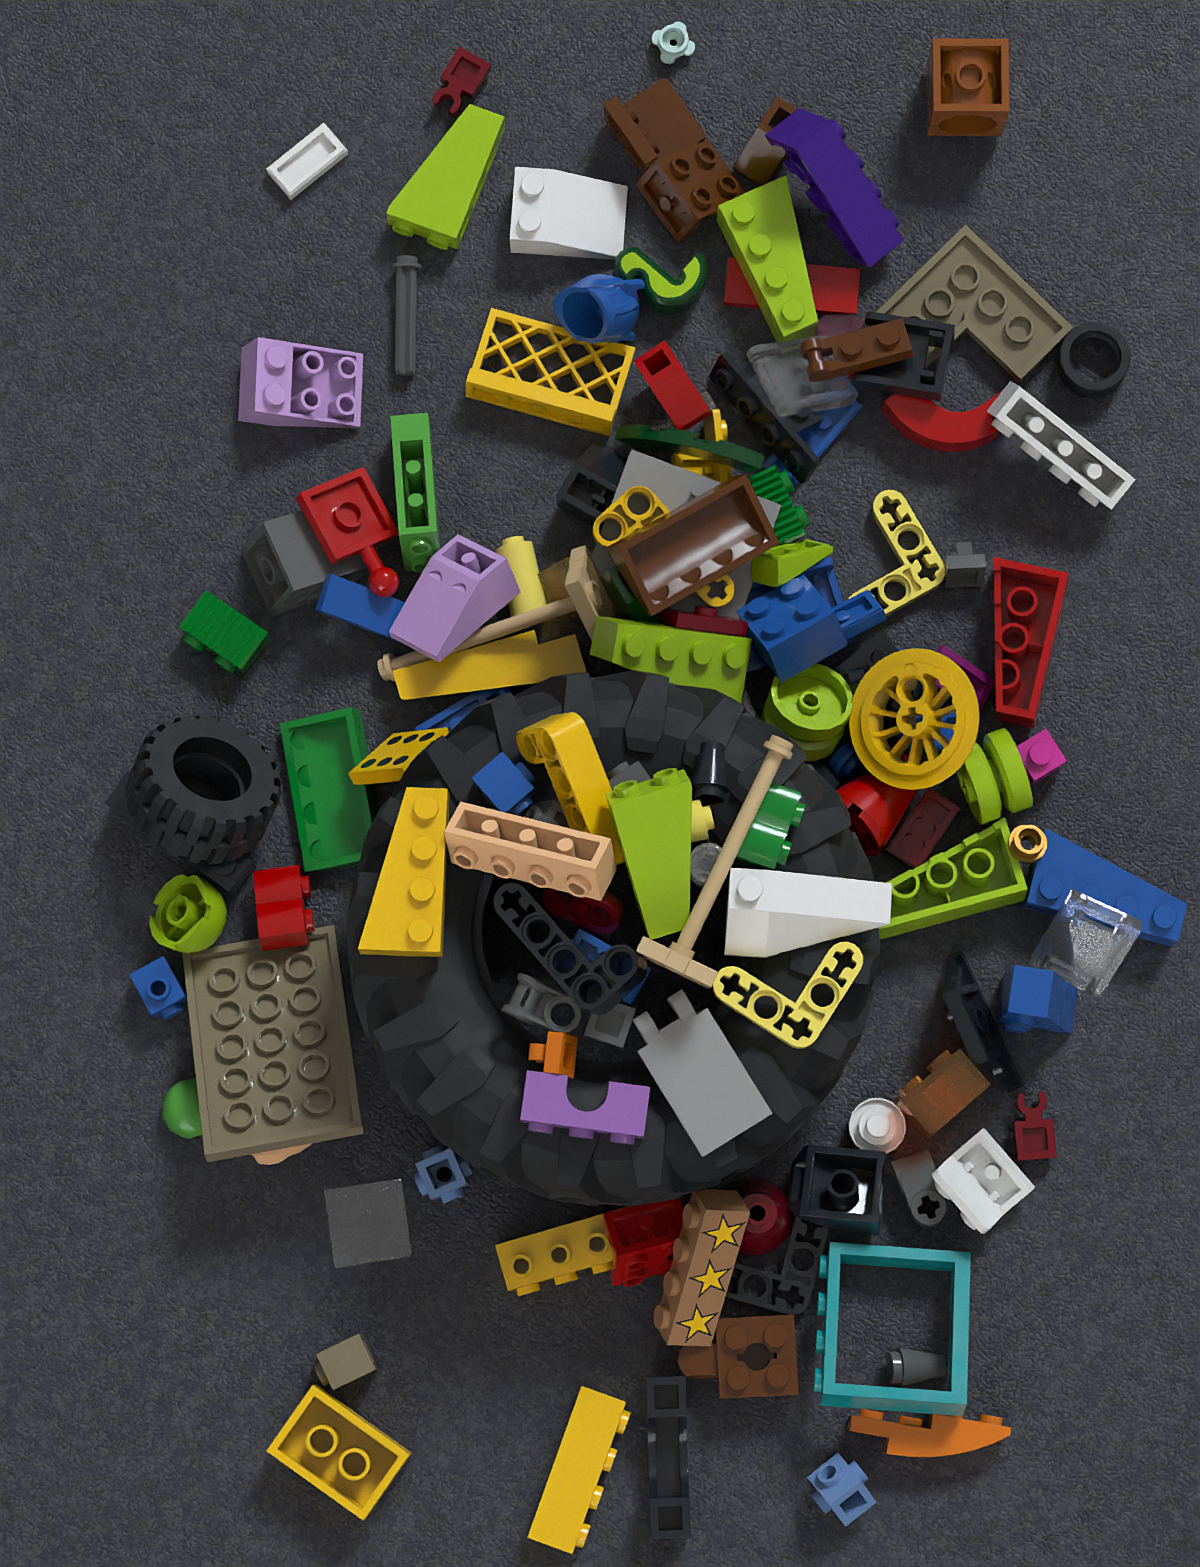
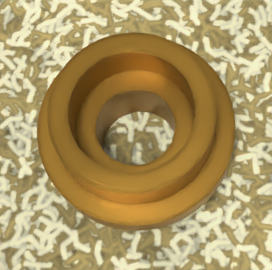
M1021 825L1011 832L1008 839V848L1015 859L1024 863H1032L1041 859L1045 854L1047 839L1038 827L1034 825ZM1023 840L1030 841L1034 848L1026 850L1021 846L1020 842Z

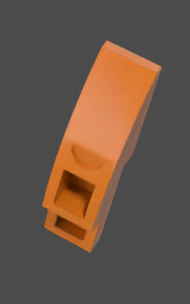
M860 1409L859 1416L850 1414L847 1430L886 1437L885 1454L907 1457H936L969 1452L991 1445L1010 1436L1012 1427L1002 1426L1003 1418L985 1414H979L978 1421L963 1419V1416L930 1414L928 1427L923 1428L921 1427L923 1419L899 1415L898 1423L884 1421V1412Z

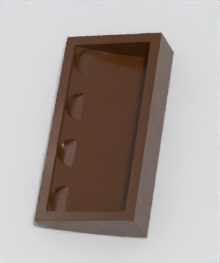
M745 474L729 478L611 544L607 549L640 605L649 616H653L780 543Z

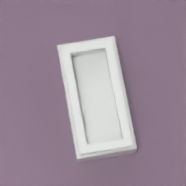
M322 123L266 168V170L289 199L292 200L347 156L348 150L325 123Z

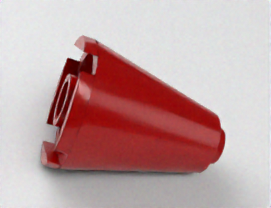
M903 753L900 759L907 763L910 753ZM869 771L836 791L840 794L850 814L851 826L848 827L849 830L856 833L867 856H876L884 849L919 789L907 790L890 786L877 779Z

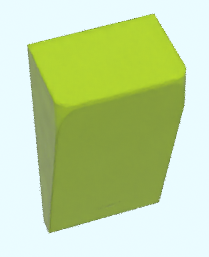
M804 539L773 547L751 560V578L756 583L772 587L781 586L831 554L833 546Z

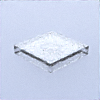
M402 1179L324 1190L335 1268L413 1257Z

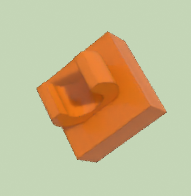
M548 1031L546 1044L530 1043L528 1060L544 1064V1073L566 1075L568 1078L573 1079L578 1038L563 1032Z

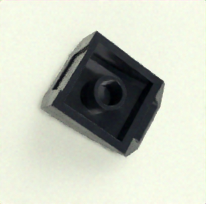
M818 1145L804 1146L791 1164L786 1207L796 1217L811 1223L841 1231L879 1236L886 1177V1152Z

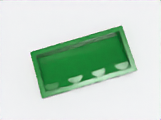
M350 707L280 723L305 873L359 865L368 829L378 813L374 784L354 785L348 774L368 756L361 711Z

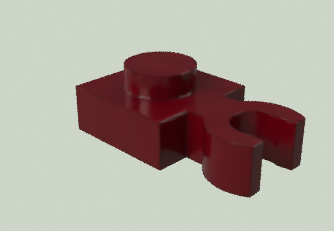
M459 46L440 76L441 82L447 85V87L439 89L434 94L433 107L437 109L443 100L450 99L454 104L450 108L449 113L452 118H455L461 111L462 96L465 95L472 100L474 99L492 69L491 64Z
M1044 1092L1037 1093L1038 1104L1035 1108H1028L1025 1105L1023 1093L1016 1096V1107L1024 1117V1121L1013 1122L1016 1161L1057 1158L1053 1119H1042L1041 1115L1047 1104Z

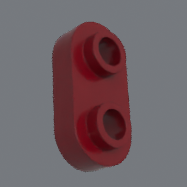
M548 887L543 893L544 905L552 914L599 934L614 932L624 916L622 903L617 897L608 892H605L601 901L587 897H576L568 892Z

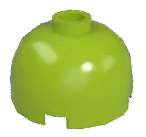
M182 874L168 881L156 895L154 904L158 905L156 917L150 915L149 921L152 936L158 944L189 954L206 950L215 943L225 926L227 909L221 893L215 886L198 876L192 875L187 877Z

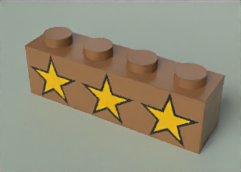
M704 1189L692 1192L689 1204H686L684 1207L683 1226L679 1238H676L673 1245L674 1257L670 1271L666 1272L664 1276V1292L661 1303L656 1306L654 1311L655 1327L660 1331L667 1345L711 1347L750 1215V1211L738 1191Z

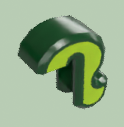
M630 247L623 249L616 256L615 277L623 280L642 279L645 284L642 289L645 302L653 310L666 315L680 313L694 304L702 294L706 285V261L698 253L674 280L639 248Z

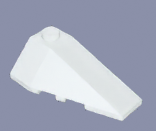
M730 868L724 955L766 958L793 949L804 948L827 940L890 925L892 883L773 870Z

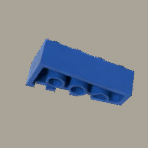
M1047 828L1042 831L1047 839V849L1043 857L1032 864L1027 885L1028 890L1022 908L1167 946H1173L1179 941L1187 907L1185 902Z

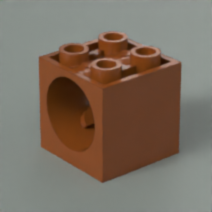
M933 38L926 64L927 136H1002L1010 111L1009 39Z

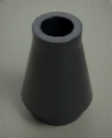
M714 741L702 742L700 744V753L691 780L693 800L700 799L702 804H720L725 801V794L730 792L724 757V744Z

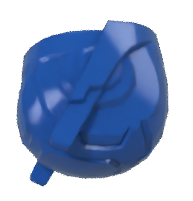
M605 274L590 275L558 293L553 301L554 311L561 325L576 341H585L591 344L619 342L620 340L634 341L636 335L631 330L635 326L639 313L637 290L643 289L645 284L642 279L623 280Z

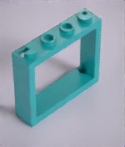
M829 1242L827 1255H820L818 1277L825 1279V1292H818L817 1316H824L823 1330H816L815 1354H822V1368H815L813 1382L814 1391L820 1392V1406L963 1416L967 1406L971 1252ZM840 1263L951 1271L947 1391L835 1383Z

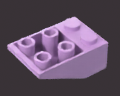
M257 337L242 347L238 421L271 426L359 428L361 422L363 354Z
M459 534L456 535L429 559L390 628V636L427 657L440 662L521 592L507 558Z

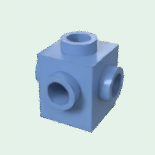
M443 1144L423 1152L424 1160L415 1163L419 1172L414 1174L416 1184L422 1196L428 1194L431 1200L441 1198L443 1204L465 1195L462 1188L470 1185L467 1176L473 1174L470 1164L452 1149L445 1150ZM442 1167H448L452 1172V1177L447 1182H442L438 1178V1171Z
M839 1453L835 1454L807 1477L817 1490L811 1496L825 1514L832 1510L845 1527L876 1503L864 1485L869 1480L855 1461L848 1465Z

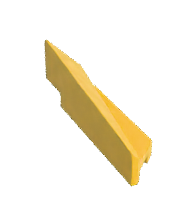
M534 630L449 654L440 662L431 659L393 670L395 682L402 700L540 683L552 676L586 673L576 634L538 644Z

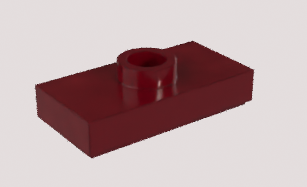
M695 605L694 612L665 608L662 610L661 616L663 624L677 629L739 637L746 636L748 626L746 621L730 616L717 615L718 609L699 605Z
M928 787L885 852L912 870L925 862L960 810V807Z

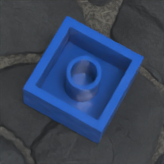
M803 573L736 610L740 620L748 622L746 635L748 638H752L751 645L781 683L848 645L836 613Z

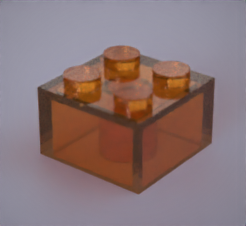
M960 1049L953 1055L948 1050H945L926 1067L931 1073L922 1081L917 1075L897 1092L901 1100L895 1105L900 1108L903 1116L924 1140L933 1136L991 1085Z

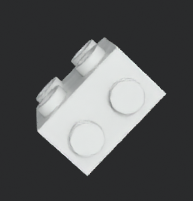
M984 1128L955 1151L932 1173L938 1192L944 1198L951 1199L961 1210L962 1219L970 1228L977 1229L982 1234L990 1230L1008 1210L1035 1188Z

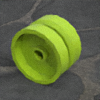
M817 663L782 683L775 676L760 720L786 732L803 749L807 756L805 761H818L831 755L840 744L844 728L848 723L853 707L851 704L853 699L851 688L840 674L827 666Z
M1005 728L984 735L983 750L975 742L968 758L956 772L962 792L979 825L1000 818L1002 804L1012 814L1032 807L1033 797L1028 776L1010 733Z

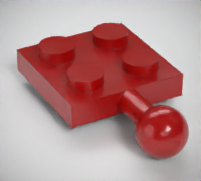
M364 467L303 491L296 497L301 510L331 565L360 553L370 572L368 580L370 590L379 597H389L397 591L399 586L398 575L391 568L383 566L374 547L394 539L399 534V531Z

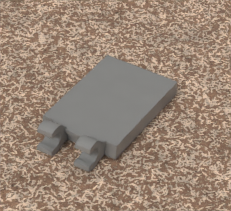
M680 990L667 999L679 1019L658 1030L646 1011L633 1019L632 1022L647 1046L637 1051L638 1055L701 1157H704L773 1113L708 1008L696 1014L683 990Z

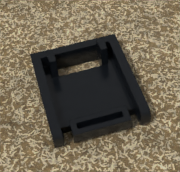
M867 312L864 322L868 326L903 318L912 347L913 357L852 374L851 385L856 388L941 401L955 337V325ZM929 346L942 348L937 374L934 371L924 370Z

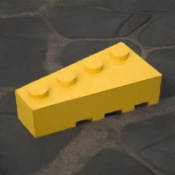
M406 787L358 946L360 954L443 957L447 843L444 831L449 823L450 795L448 789Z

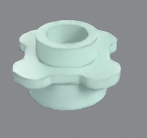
M681 22L667 25L662 30L655 31L652 35V42L659 47L661 61L665 64H672L676 58L683 55L690 56L694 53L695 44L689 40L686 26ZM675 40L677 44L672 46L670 41Z

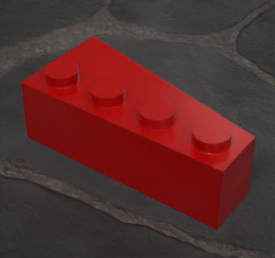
M993 557L997 721L1035 729L1069 585V573Z

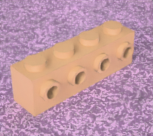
M460 802L444 831L452 864H456L464 869H476L492 873L505 879L512 878L532 883L540 888L548 887L568 892L580 898L587 897L601 901L617 871L611 838Z

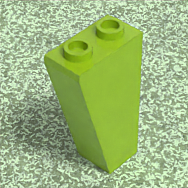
M469 104L390 204L386 212L388 225H391L395 232L403 236L412 237L413 234L427 238V242L430 245L439 249L447 250L448 247L459 249L505 132V116Z
M668 768L655 773L653 779L637 783L635 780L625 781L614 786V791L605 793L643 926L651 940L682 931L690 916L692 785L684 769L677 771L675 768Z

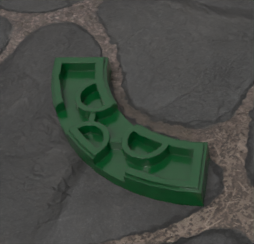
M624 425L618 427L614 439L647 453L668 452L688 455L726 465L742 472L761 469L765 457L761 453L720 439L718 442L707 439L701 440L697 438L696 433L667 428L666 431L653 430L649 432L651 428L649 425Z

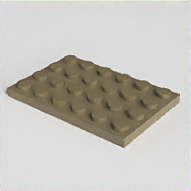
M334 925L315 928V932H309V945L263 951L260 939L258 938L208 947L206 950L189 954L182 953L204 1154L207 1162L364 1134L337 933Z

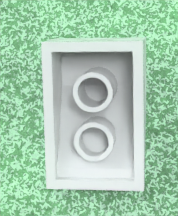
M515 167L510 228L511 253L616 260V256L623 250L628 186L554 169Z

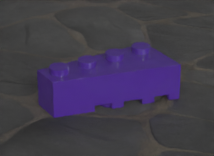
M798 108L764 135L772 146H780L786 152L788 158L783 161L791 174L795 173L803 183L810 186L805 194L822 213H829L830 216L825 222L853 261L870 268L904 241L896 229L899 227L897 218L890 210L884 209L879 200L882 197L880 190L874 182L866 179L861 170L864 167L862 160L853 150L848 149L843 141L846 138V134L834 119L827 120Z

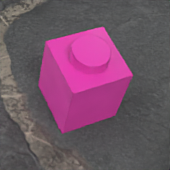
M1047 729L1042 730L1017 746L1030 787L1062 768L1067 761Z

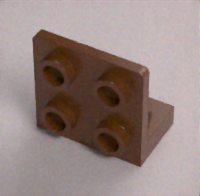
M666 78L661 79L624 104H621L617 96L604 103L605 122L642 175H644L656 159L705 140L706 135Z
M707 139L656 159L636 183L637 188L677 244L688 240L706 218L717 214L718 205L746 193Z

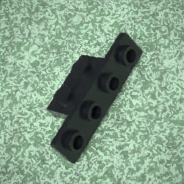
M727 352L719 355L709 374L710 380L800 484L807 482L817 467L819 458L801 437L818 429L823 421L822 417L777 366H773L749 378Z

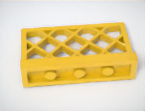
M491 308L473 366L470 368L467 376L466 397L610 437L635 354V347L617 342L591 344L585 341H576L563 327ZM496 321L511 325L517 335L499 343L493 333ZM537 333L547 335L553 345L535 353L527 338ZM491 341L493 346L488 348L489 342ZM522 342L529 357L512 364L504 350ZM573 343L584 345L589 355L572 363L563 348ZM558 352L566 366L548 374L540 359ZM496 353L499 354L506 368L496 373L481 369L484 359ZM609 353L624 356L622 366L609 373L599 359ZM594 362L602 376L584 384L576 369ZM534 363L542 378L532 383L522 381L517 371ZM570 373L579 388L569 393L558 391L553 381ZM619 377L617 384L615 385L613 379ZM607 383L613 393L611 404L595 401L589 391Z

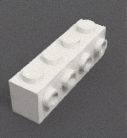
M1011 381L987 410L995 418L991 423L992 426L1008 438L1013 433L1024 441L1020 446L1022 450L1036 461L1042 456L1053 464L1049 471L1065 484L1072 479L1082 487L1078 494L1094 507L1100 502L1112 510L1136 480L1024 389Z

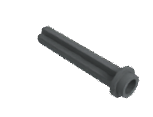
M401 255L397 256L396 263L392 264V270L396 271L395 372L400 376H412L416 372L417 272L422 270V265L418 263V257Z

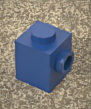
M503 751L471 777L473 785L497 811L521 816L534 804L530 799L535 795V789L531 784L536 779L522 762L514 765Z
M162 956L129 974L147 1009L154 1018L162 1016L164 1020H167L184 1010L182 1004L187 1002V994L166 957Z

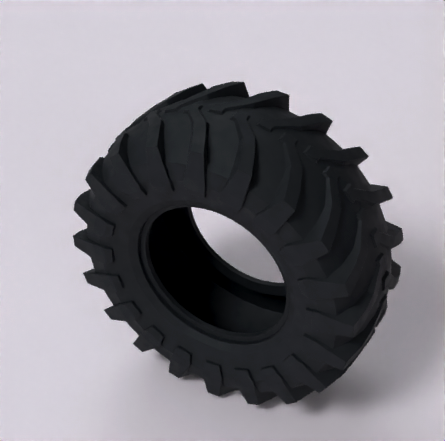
M636 670L590 678L589 673L552 676L515 696H512L510 692L477 706L445 737L442 735L431 742L409 764L391 797L379 809L368 829L351 890L347 914L348 964L351 966V988L369 1046H372L381 1070L388 1082L413 1116H416L443 1145H447L470 1165L515 1188L521 1187L545 1198L593 1206H598L599 1204L636 1206L681 1198V1195L712 1188L755 1166L759 1160L787 1142L814 1115L843 1075V1070L860 1041L873 999L871 991L880 956L879 928L827 940L804 948L793 949L766 958L739 956L738 968L746 971L794 1003H796L833 945L839 942L855 944L863 955V965L815 1042L804 1049H796L789 1046L724 1003L721 1005L713 1018L773 1114L704 1157H701L641 1059L627 1062H601L576 1057L574 1078L568 1079L567 1098L570 1104L584 1112L594 1111L603 1105L607 1098L609 1081L650 1087L644 1138H635L634 1145L610 1142L611 1134L594 1132L593 1139L569 1136L570 1129L553 1127L552 1134L528 1131L529 1123L520 1121L527 1070L543 1072L544 1064L528 1060L530 1043H546L527 1031L514 1017L501 1010L504 1003L491 980L487 957L489 924L494 909L493 899L499 887L503 886L509 878H501L495 874L476 869H464L456 864H452L447 848L443 957L360 954L358 950L406 787L448 789L450 795L449 822L460 802L495 810L473 785L471 777L503 751L514 765L522 762L536 779L531 784L535 789V795L530 798L533 802L555 800L560 803L545 764H530L527 762L518 749L516 735L518 731L549 716L569 712L577 713L584 720L606 776L612 769L627 761L629 766L639 761L651 779H653V775L658 771L675 768L677 771L684 769L691 782L700 753V744L707 741L719 742L725 746L724 757L730 792L725 794V801L723 803H701L702 807L710 806L715 829L708 830L709 839L691 843V850L712 870L749 793L755 776H757L768 753V750L763 747L764 742L769 741L771 735H775L792 743L794 746L791 750L793 753L791 760L783 758L772 782L801 792L799 802L806 806L798 828L790 825L785 838L786 841L792 843L785 866L776 864L774 871L874 881L870 863L855 832H851L848 828L851 826V817L840 794L811 764L804 763L807 759L806 754L786 732L753 717L747 712L742 714L744 706L735 699L715 689L669 683V677ZM737 859L734 860L731 868L765 870ZM728 872L727 877H726V879H725V881H724V883H723V885H722L723 888H724V890H725V892H726V894H727V896H728L729 872ZM847 950L843 955L835 953L833 957L838 961L835 969L831 974L827 969H823L821 975L834 979L842 988L846 982L838 978L844 968L849 967L853 969L855 967V964L851 962L853 954ZM736 976L728 996L732 992H737L744 997L738 1004L747 1008L750 997L758 988L751 984L749 991L746 992L738 986L740 978ZM818 984L811 990V999L817 1006L826 1007L833 1002L834 992L829 985ZM769 996L759 997L754 1003V1011L760 1018L770 1019L777 1013V1003ZM785 1007L781 1019L773 1027L781 1031L782 1025L785 1023L794 1030L792 1037L795 1040H799L802 1036L809 1038L812 1034L807 1030L809 1022L805 1019H802L800 1023L793 1022L787 1018L793 1011Z

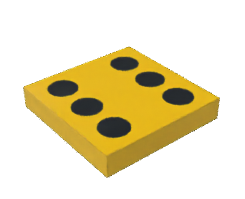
M445 727L393 733L348 774L354 785L400 781L412 760L431 742L442 735L445 737L449 730Z

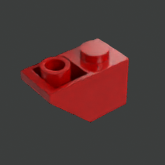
M665 340L634 360L637 368L677 429L687 431L713 414Z

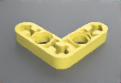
M885 490L876 496L872 505V514L902 566L853 593L848 598L850 599L865 590L870 592L876 590L880 603L886 608L884 609L886 617L935 590L941 585L945 576L943 561L906 499L895 490ZM887 500L890 504L896 502L899 505L895 511L898 520L901 522L906 517L909 522L900 524L892 532L889 527H893L895 521L891 514H882L880 512L884 505L883 501ZM904 531H912L918 536L919 545L913 550H905L899 545L898 536ZM923 550H926L928 553L922 557L926 567H935L937 569L933 576L934 581L931 582L927 577L920 579L918 576L921 573L922 567L917 559L912 564L908 561V559L917 557ZM896 581L901 583L906 591L905 597L899 601L888 599L885 596L884 587L889 582Z
M839 942L833 945L796 1003L735 966H727L719 971L713 983V992L722 1003L781 1041L796 1049H804L815 1042L863 965V955L860 949L853 943ZM847 950L853 954L851 962L855 964V967L853 969L849 967L844 968L838 978L846 982L841 988L834 979L821 975L823 969H827L831 974L838 963L833 957L834 954L843 955ZM733 975L740 978L738 986L746 992L749 991L751 984L758 988L750 997L747 1008L738 1004L744 997L737 992H732L729 996L723 993L724 985L720 982L723 977L730 979ZM826 984L832 988L834 1000L830 1005L820 1007L812 1001L811 990L815 985ZM769 996L776 1001L778 1010L774 1017L763 1019L755 1013L754 1003L759 997ZM785 1007L793 1011L787 1017L793 1022L800 1023L802 1019L809 1022L807 1030L812 1033L809 1038L802 1036L799 1040H795L792 1037L794 1030L785 1023H783L781 1031L773 1027L781 1019Z

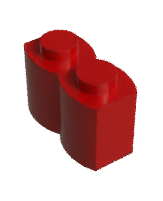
M299 865L253 871L258 933L262 950L309 945L308 933L315 932L312 909H306L305 899L312 898L309 875L302 876Z

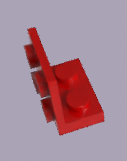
M680 1198L631 1206L603 1214L602 1222L614 1255L610 1276L613 1286L621 1284L625 1287L635 1286L642 1283L647 1277L658 1274L664 1277L666 1272L670 1271L674 1257L673 1245L676 1238H679L683 1226V1207Z

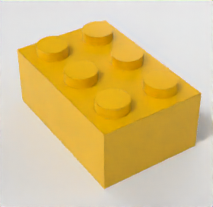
M317 1384L311 1386L266 1450L363 1521L367 1519L412 1454V1452Z

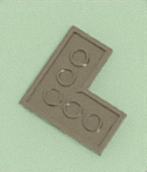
M964 225L876 311L877 313L954 324L955 337L953 343L966 331L1019 383L1073 330V326L967 225ZM929 346L924 370H927L941 356L942 348Z

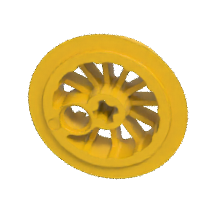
M920 648L905 649L884 657L864 675L852 699L851 704L853 707L849 718V728L855 752L862 764L873 776L883 783L896 788L917 790L943 782L952 776L966 761L978 735L979 704L971 681L954 661L932 650ZM937 679L939 680V683L943 686L939 693L936 684ZM917 681H920L923 685V694L916 701L912 698L911 690H915L918 684ZM951 695L953 705L940 709ZM890 697L901 706L898 712L886 710ZM956 713L955 724L943 722L944 717ZM884 716L896 718L897 726L884 730ZM923 716V721L918 722L916 725V718ZM941 728L954 731L951 741L941 733ZM903 733L902 738L891 750L887 739ZM934 738L944 747L940 755H938ZM912 743L909 760L905 763L900 759V756ZM924 745L928 761L920 765Z

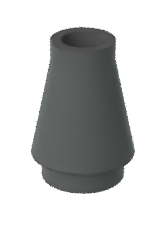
M897 1348L895 1352H888L886 1356L888 1382L890 1384L897 1383L899 1387L933 1378L945 1377L946 1361L944 1354H933L904 1348Z

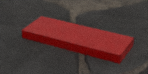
M728 257L724 305L759 308V304L736 258ZM806 264L816 314L856 317L860 269Z

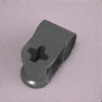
M518 973L516 977L518 981L517 987L509 1004L503 1005L501 1009L503 1012L525 1023L537 1025L550 1032H563L569 1035L578 1032L582 1026L583 1014L580 1007L569 996L552 989L545 983L528 975ZM560 1006H569L575 1011L574 1020L568 1026L562 1027L553 1023V1013Z
M925 1149L890 1161L901 1194L904 1195L913 1221L919 1226L926 1228L939 1224L945 1216L946 1202L934 1184L935 1180L932 1177V1173L936 1168L929 1150ZM922 1199H928L930 1204L937 1203L938 1208L933 1213L934 1218L929 1219L927 1214L918 1213L917 1209L922 1206Z

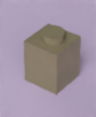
M357 1334L316 1354L319 1363L314 1365L322 1385L330 1384L332 1390L339 1389L378 1370L362 1334Z

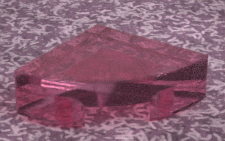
M852 314L827 315L818 320L816 331L824 338H829L859 330L865 322L860 317Z

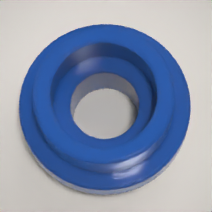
M848 743L842 745L829 762V768L834 771L833 775L838 780L854 777L863 766L854 747Z

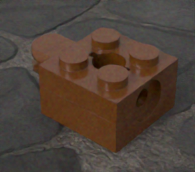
M794 1315L721 1318L718 1320L715 1340H712L711 1347L682 1346L678 1353L677 1361L679 1368L687 1377L691 1379L717 1378L719 1399L799 1395Z

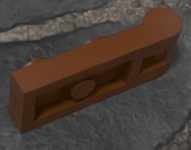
M903 318L825 339L810 338L800 345L802 356L809 363L806 370L809 380L812 382H822L913 357L912 347ZM833 355L834 360L829 362L823 360V357Z

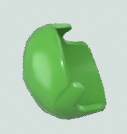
M196 1078L182 1080L173 1085L166 1093L162 1102V1119L169 1130L187 1139L202 1135Z

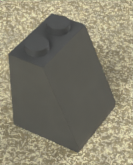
M302 510L263 522L241 550L271 618L319 598L326 574H334L346 580L356 582L362 579L369 571L360 553L331 565Z

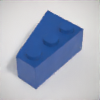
M1014 965L1001 978L995 1022L1005 1024L1004 1030L1016 1033H1027V1030L1035 1028L1072 1034L1078 988L1071 987V983L1063 981L1064 978L1054 971Z

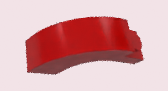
M1002 391L981 406L965 412L948 411L939 407L930 399L893 394L884 401L882 412L901 434L920 446L941 452L968 451L981 447L997 437L999 431L991 425L995 418L987 410Z

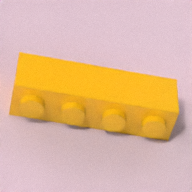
M581 1386L527 1538L570 1554L573 1553L575 1546L583 1548L591 1526L583 1523L588 1508L597 1509L604 1487L597 1485L602 1470L610 1472L617 1453V1449L610 1447L615 1432L623 1435L631 1413L624 1410L626 1401Z

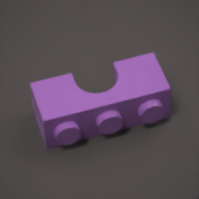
M527 1070L520 1121L529 1123L528 1131L552 1134L553 1127L570 1129L569 1136L584 1139H593L594 1132L611 1134L610 1142L634 1145L635 1138H644L650 1087L609 1081L608 1094L603 1105L594 1111L584 1112L574 1108L567 1098L568 1076Z

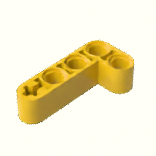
M634 486L628 489L598 516L592 529L593 538L598 545L607 548L670 511L647 487ZM640 494L647 498L649 509L646 513L636 515L629 510L627 502L632 495ZM605 520H613L620 526L621 533L616 540H605L599 534V526ZM727 574L713 581L714 584L721 581L726 586L722 590L725 596L722 600L718 596L713 599L708 597L709 585L695 591L694 594L706 606L719 608L729 603L735 591L734 583Z
M574 712L556 714L518 731L516 742L521 755L530 764H545L570 829L611 838L616 866L625 862L605 793L611 792L612 788L589 730L581 716Z

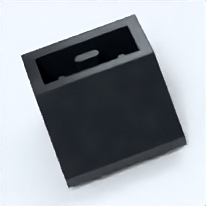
M594 440L574 464L556 495L557 506L593 526L598 516L611 505L628 459ZM602 522L599 526L600 531L603 528L604 522Z

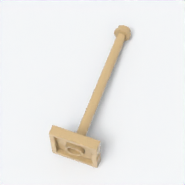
M586 545L571 550L570 565L565 581L569 597L481 627L450 654L573 611L578 612L592 641L596 616L615 618L616 607L599 579L600 573ZM413 651L396 658L392 653H387L383 655L382 659L377 661V665L384 681H395L393 670L428 661L431 658L418 651Z
M771 735L769 741L764 742L763 747L768 750V753L677 943L672 941L668 948L643 936L636 952L645 959L707 989L712 987L719 972L692 960L695 954L692 948L783 758L788 760L792 758L793 753L791 750L794 746L792 743L775 735Z

